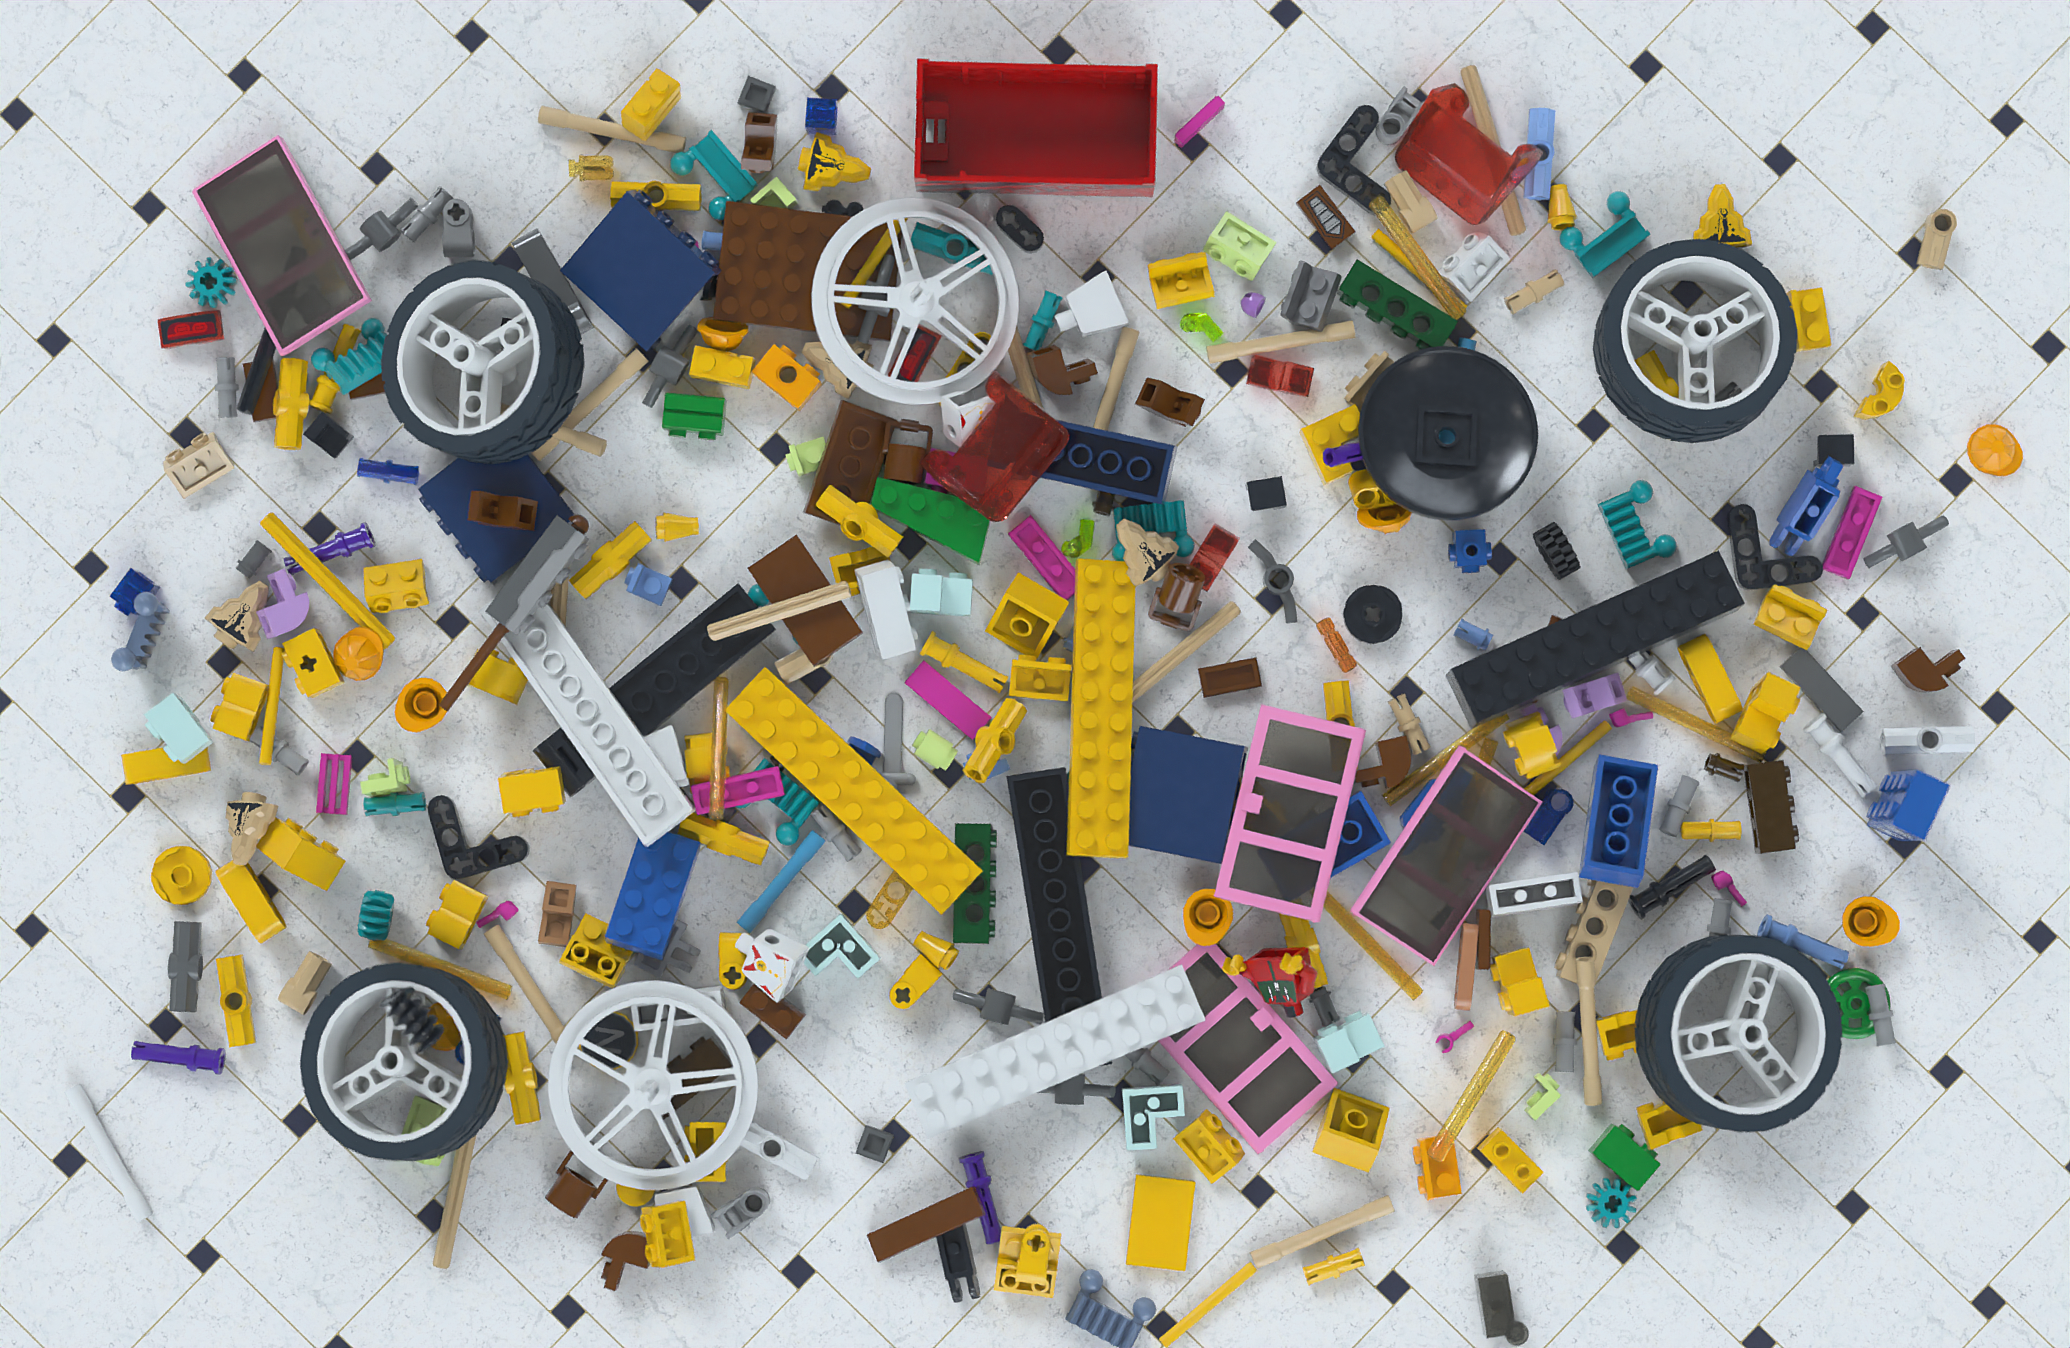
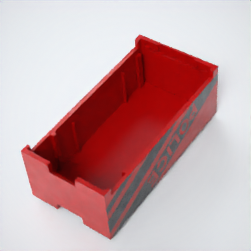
M917 58L914 159L916 192L1153 197L1156 176L1158 64L1123 66L947 62ZM927 119H934L933 142H926ZM939 120H945V143H938Z

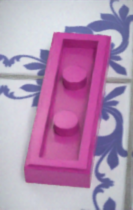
M1853 486L1822 563L1823 570L1847 580L1851 578L1883 498L1882 496Z
M1030 515L1010 531L1008 535L1054 592L1068 600L1075 595V568Z
M924 660L904 682L972 740L976 737L977 731L992 718Z
M779 766L691 786L697 815L785 795Z

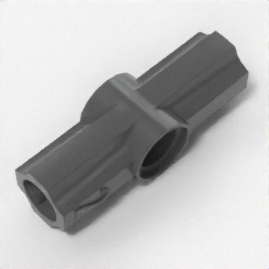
M174 921L173 953H170L168 960V977L171 979L169 1011L197 1012L198 981L201 980L203 973V956L200 954L202 922Z

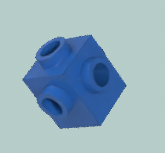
M1485 529L1454 531L1452 533L1453 544H1448L1449 562H1454V568H1462V573H1479L1480 567H1485L1487 560L1492 558L1491 542H1486ZM1467 547L1473 550V556L1467 554Z

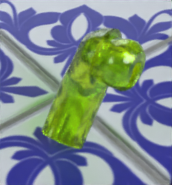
M1188 313L1180 321V327L1184 332H1204L1213 343L1224 334L1207 313Z
M1080 519L1079 535L1071 541H1064L1061 546L1064 556L1078 558L1092 547L1095 521Z

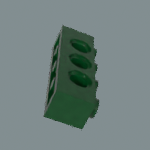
M1356 259L1337 291V294L1341 296L1339 300L1353 309L1358 306L1366 311L1365 316L1377 324H1380L1382 321L1391 326L1390 332L1404 340L1406 337H1409L1417 342L1415 347L1419 350L1443 346L1458 323V320ZM1366 287L1374 288L1378 293V299L1367 301L1363 297L1362 290ZM1393 302L1399 303L1403 307V315L1399 317L1392 316L1388 312V305ZM1414 319H1425L1428 322V330L1426 332L1415 330L1413 326Z
M955 823L956 846L966 855L968 848L972 845H979L984 850L983 859L980 862H975L983 870L979 876L982 877L984 886L979 892H972L967 888L954 902L953 943L989 944V937L995 938V920H990V908H996V890H990V878H996V860H991V848H997V830H991V824ZM970 905H979L983 909V917L980 921L972 922L967 918L966 910Z

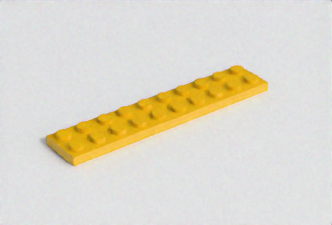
M1083 558L1076 560L1067 855L1128 858L1136 586L1132 584L1126 574L1128 566L1123 561Z
M764 667L725 709L739 725L941 915L983 872L975 862L767 667Z

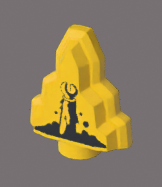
M819 132L815 133L811 148H802L798 164V171L805 172L803 190L819 192L822 187H836L841 181L857 183L869 180L871 168L862 160L847 155L843 146L832 143L831 136Z
M1726 184L1714 185L1707 200V212L1700 217L1699 229L1693 232V239L1719 241L1718 243H1726L1736 248L1752 246L1750 230L1744 227L1742 215L1734 210V200Z

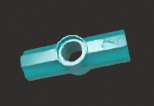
M916 222L910 239L913 249L942 258L950 264H956L979 250L971 240L965 239L960 234H951ZM950 242L959 243L962 246V253L958 256L950 255L946 249L947 244ZM981 255L966 264L965 267L973 269L985 261L986 258L984 255ZM990 265L979 271L991 276L993 275Z

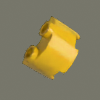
M1890 361L1880 366L1872 381L1876 388L1875 395L1870 394L1868 398L1864 397L1854 417L1863 420L1878 418L1894 410L1901 401L1905 378Z
M874 547L829 557L835 582L846 581L849 584L851 596L860 594L854 569L887 559L890 560V557H886Z
M493 650L469 684L517 705L528 679L512 657L506 662L497 658L499 652Z
M1534 712L1505 724L1507 730L1503 731V735L1508 747H1515L1519 758L1514 759V763L1520 776L1525 775L1528 780L1560 767L1561 763L1555 753L1558 752L1548 726H1544L1540 712Z
M720 731L685 735V762L691 794L692 785L731 777L730 767L723 765L722 755L728 754L726 736L721 737Z
M1628 1010L1596 1020V1028L1603 1055L1606 1056L1607 1061L1624 1057L1623 1051L1633 1048L1634 1053H1637L1635 1043L1637 1010L1630 1012Z
M1664 1101L1656 1106L1651 1102L1636 1107L1637 1117L1647 1147L1650 1150L1668 1144L1675 1139L1703 1131L1700 1124H1696L1679 1115Z
M690 1122V1125H685L684 1132L695 1157L700 1156L717 1141L727 1126L726 1122ZM688 1155L684 1157L685 1163L690 1161ZM726 1162L711 1174L695 1182H726Z

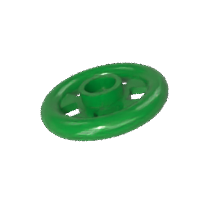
M1848 968L1835 973L1827 982L1835 994L1837 1003L1840 1002V1008L1843 1012V1015H1841L1842 1037L1847 1039H1863L1875 1034L1873 1020H1869V1015H1867L1870 1009L1868 995L1860 990L1859 986L1862 982L1874 986L1884 984L1883 981L1874 973L1861 968ZM1847 981L1851 989L1844 992L1841 996L1836 988ZM1885 986L1888 1006L1890 1010V996L1887 987ZM1854 998H1858L1860 1000V1007L1854 1010L1851 1007V1001ZM1849 1018H1861V1027H1849Z

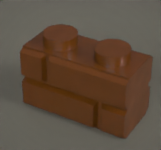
M755 983L739 1002L785 1039L790 1037L806 1016L803 1011L785 997L777 1003Z

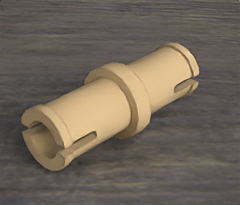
M1554 269L1535 282L1530 280L1525 283L1526 287L1505 297V305L1511 314L1514 315L1533 302H1541L1545 295L1564 286L1563 278Z
M1401 694L1397 696L1402 707L1401 709L1394 698L1389 700L1388 704L1399 723L1397 727L1399 732H1403L1407 736L1413 755H1417L1422 752L1417 740L1424 751L1431 746L1428 744L1419 725L1421 723L1420 718L1415 717L1406 699V695Z

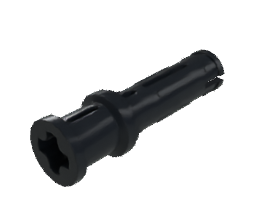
M1705 854L1702 858L1660 883L1657 881L1651 882L1649 888L1635 896L1631 894L1628 900L1635 914L1642 920L1646 917V913L1660 905L1664 907L1669 902L1670 897L1710 873L1715 872L1716 868L1711 859Z

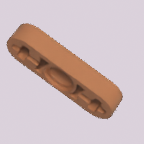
M1462 923L1454 994V1009L1470 1011L1478 941L1477 924Z

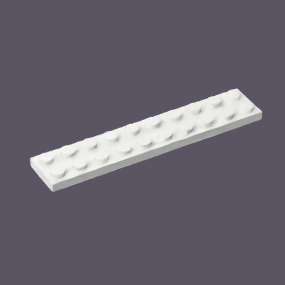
M490 602L479 611L494 630L499 622L485 612L491 604ZM548 603L543 609L538 607L532 615L535 620L525 633L520 631L517 635L510 631L503 636L501 642L642 843L648 847L696 810Z
M1181 964L904 1084L925 1134L929 1139L1203 1022L1205 1018Z

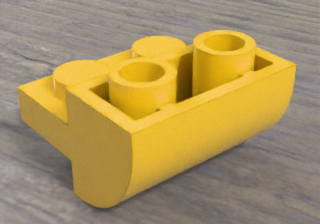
M585 913L575 934L572 935L559 964L613 989L620 981L633 951L606 943L605 934L609 924Z
M1002 1226L994 1290L1053 1298L1062 1233L1049 1232L1050 1247L1045 1285L1015 1281L1018 1256L1021 1252L1025 1229ZM1034 1234V1238L1031 1239L1034 1246H1038L1041 1241L1038 1234Z

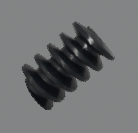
M409 986L400 988L390 994L379 1004V1007H391L386 1016L388 1018L395 1015L398 1016L393 1025L395 1027L403 1024L406 1026L401 1035L403 1037L409 1034L413 1035L408 1044L412 1046L419 1043L420 1047L416 1051V1054L431 1047L443 1034L445 1028L442 1024L435 1025L437 1022L435 1015L427 1016L430 1008L427 1005L420 1006L423 999L420 996L412 997L415 989Z

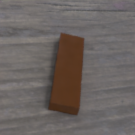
M970 1187L867 1234V1238L877 1262L881 1263L986 1215L976 1188Z

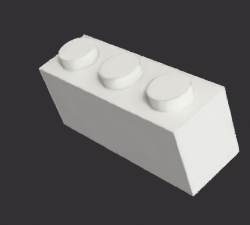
M887 559L854 569L875 653L883 660L916 650L914 640L918 639L914 623H909L907 612L910 611V603L907 595H902L900 584L904 583L900 567H895Z
M1578 872L1487 886L1485 892L1488 909L1491 911V918L1580 904L1583 900Z
M723 985L695 989L713 999L726 1010ZM659 1003L631 1005L634 1031L653 1029ZM664 1004L659 1028L667 1027L670 1005ZM676 1007L673 1026L704 1023V1021L692 1013Z

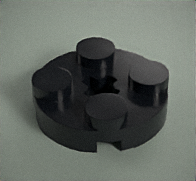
M1366 585L1356 589L1347 598L1342 613L1344 625L1350 635L1356 640L1370 645L1383 643L1392 638L1399 630L1403 616L1402 604L1397 595L1389 588L1378 585ZM1367 607L1371 609L1377 607L1380 609L1378 613L1380 620L1378 622L1374 620L1367 621L1365 618L1367 616Z

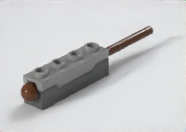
M578 514L571 516L568 519L573 522L571 525L559 516H556L485 610L487 614L499 623L439 703L441 708L447 712L450 710L506 633L512 631L518 635L520 631L525 633L535 620L532 615L538 607L543 609L553 596L550 591L556 583L561 585L571 572L568 567L574 559L579 561L589 548L586 545L589 538L584 536L589 530V523L584 516Z

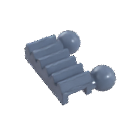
M142 592L136 596L134 608L139 615L126 647L115 650L111 656V663L118 671L124 672L130 669L147 668L142 658H151L152 656L146 649L147 647L156 646L151 636H160L161 634L155 628L156 625L165 624L160 614H169L170 612L164 606L165 604L159 602L156 596L150 592Z
M1093 1269L1084 1271L1079 1279L1081 1289L1065 1320L1088 1331L1092 1335L1098 1336L1113 1346L1132 1348L1144 1322L1151 1320L1155 1316V1303L1147 1297L1137 1299L1132 1307L1134 1317L1131 1319L1090 1297L1092 1293H1096L1102 1288L1103 1277L1098 1271Z

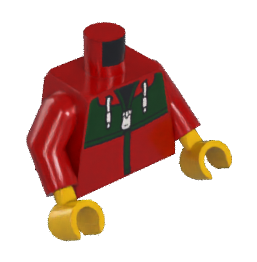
M1308 947L1263 948L1246 961H1243L1244 958L1241 955H1234L1232 959L1230 957L1225 958L1222 970L1228 975L1236 976L1240 974L1250 979L1259 989L1264 1002L1267 1004H1283L1288 1018L1297 1017L1304 1013L1301 1001L1314 992L1318 974L1317 970L1311 966Z

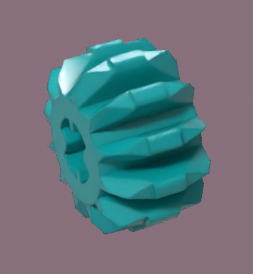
M207 257L205 267L201 262L196 261L195 266L198 271L188 270L187 272L194 280L185 283L186 287L193 289L189 294L190 298H199L198 304L202 307L209 301L211 308H217L218 299L226 305L228 303L225 297L226 293L232 296L236 293L233 289L229 288V285L238 283L236 278L229 277L234 272L233 268L230 266L224 268L225 261L219 259L214 264L213 259ZM210 277L217 280L216 285L212 284L214 286L213 289L206 286V281L210 282Z
M368 890L364 894L358 922L359 936L374 941L385 940L388 937L395 900L392 894L379 890Z
M1607 1177L1602 1180L1604 1188H1601L1597 1183H1593L1592 1187L1597 1191L1596 1195L1586 1194V1198L1594 1201V1203L1586 1205V1210H1597L1591 1219L1596 1222L1602 1218L1601 1226L1604 1228L1609 1226L1610 1220L1614 1228H1619L1620 1217L1623 1221L1629 1223L1630 1218L1625 1214L1626 1211L1635 1213L1637 1210L1635 1207L1628 1205L1629 1202L1637 1200L1636 1195H1626L1631 1190V1186L1626 1184L1620 1188L1621 1179L1615 1178L1611 1187ZM1609 1196L1616 1200L1618 1199V1203L1613 1205V1210L1604 1206V1203L1609 1202Z

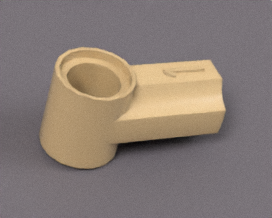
M1406 170L1384 183L1391 198L1400 210L1398 213L1403 224L1411 234L1438 219L1433 206L1425 196L1422 197Z
M1940 209L1927 216L1924 226L1925 232L1917 260L1918 265L1930 269L1943 270L1952 232L1957 226V219L1952 211ZM1937 216H1942L1946 219L1947 228L1945 231H1940L1935 227L1934 220Z
M800 648L774 662L787 686L812 671L829 664L833 654L814 667Z
M309 951L294 977H291L283 987L278 1001L305 1015L315 1001L318 994L316 991L332 963L322 956Z

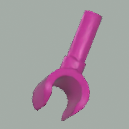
M1625 708L1610 713L1609 717L1613 726L1618 728L1635 721L1653 719V713L1645 712L1628 716Z
M1719 871L1711 876L1718 891L1727 887L1741 907L1747 903L1736 889L1730 874L1725 871Z
M505 901L491 914L476 922L477 926L481 928L497 919L500 915L508 921L519 909L511 901Z
M1471 1021L1450 1034L1442 1033L1437 1037L1436 1043L1442 1038L1450 1041V1046L1443 1049L1442 1053L1449 1052L1453 1048L1454 1041L1474 1027Z

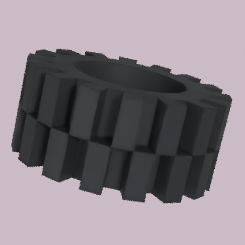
M1552 522L1532 534L1544 562L1547 563L1548 568L1558 580L1581 568L1571 543L1568 542V538L1563 534L1562 529L1557 523Z

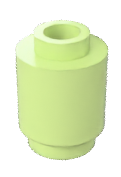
M931 729L927 733L921 731L912 744L916 748L914 755L936 769L940 767L945 771L958 750L952 747L953 743Z

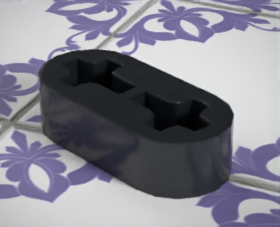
M1005 205L998 210L996 214L998 228L1022 251L1032 254L1042 248L1044 243L1043 232L1020 209L1013 205ZM1004 213L1008 215L1016 214L1014 220L1019 225L1017 229L1010 223L1006 226L1002 224L1004 222V217L1002 216ZM1024 230L1029 235L1036 233L1038 244L1026 246L1024 244L1025 237L1020 232Z

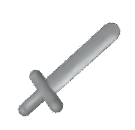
M891 693L885 699L883 773L880 774L898 790V785H913L916 777L911 773H901L903 699L899 694Z

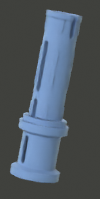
M1768 914L1763 918L1757 932V936L1779 940L1799 952L1834 965L1839 969H1843L1845 966L1843 963H1846L1848 960L1849 951H1844L1800 933L1795 925H1784L1772 920V916Z

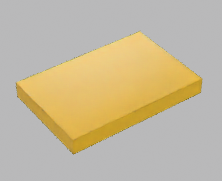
M1136 1174L1126 1256L1127 1265L1178 1271L1186 1270L1196 1181Z

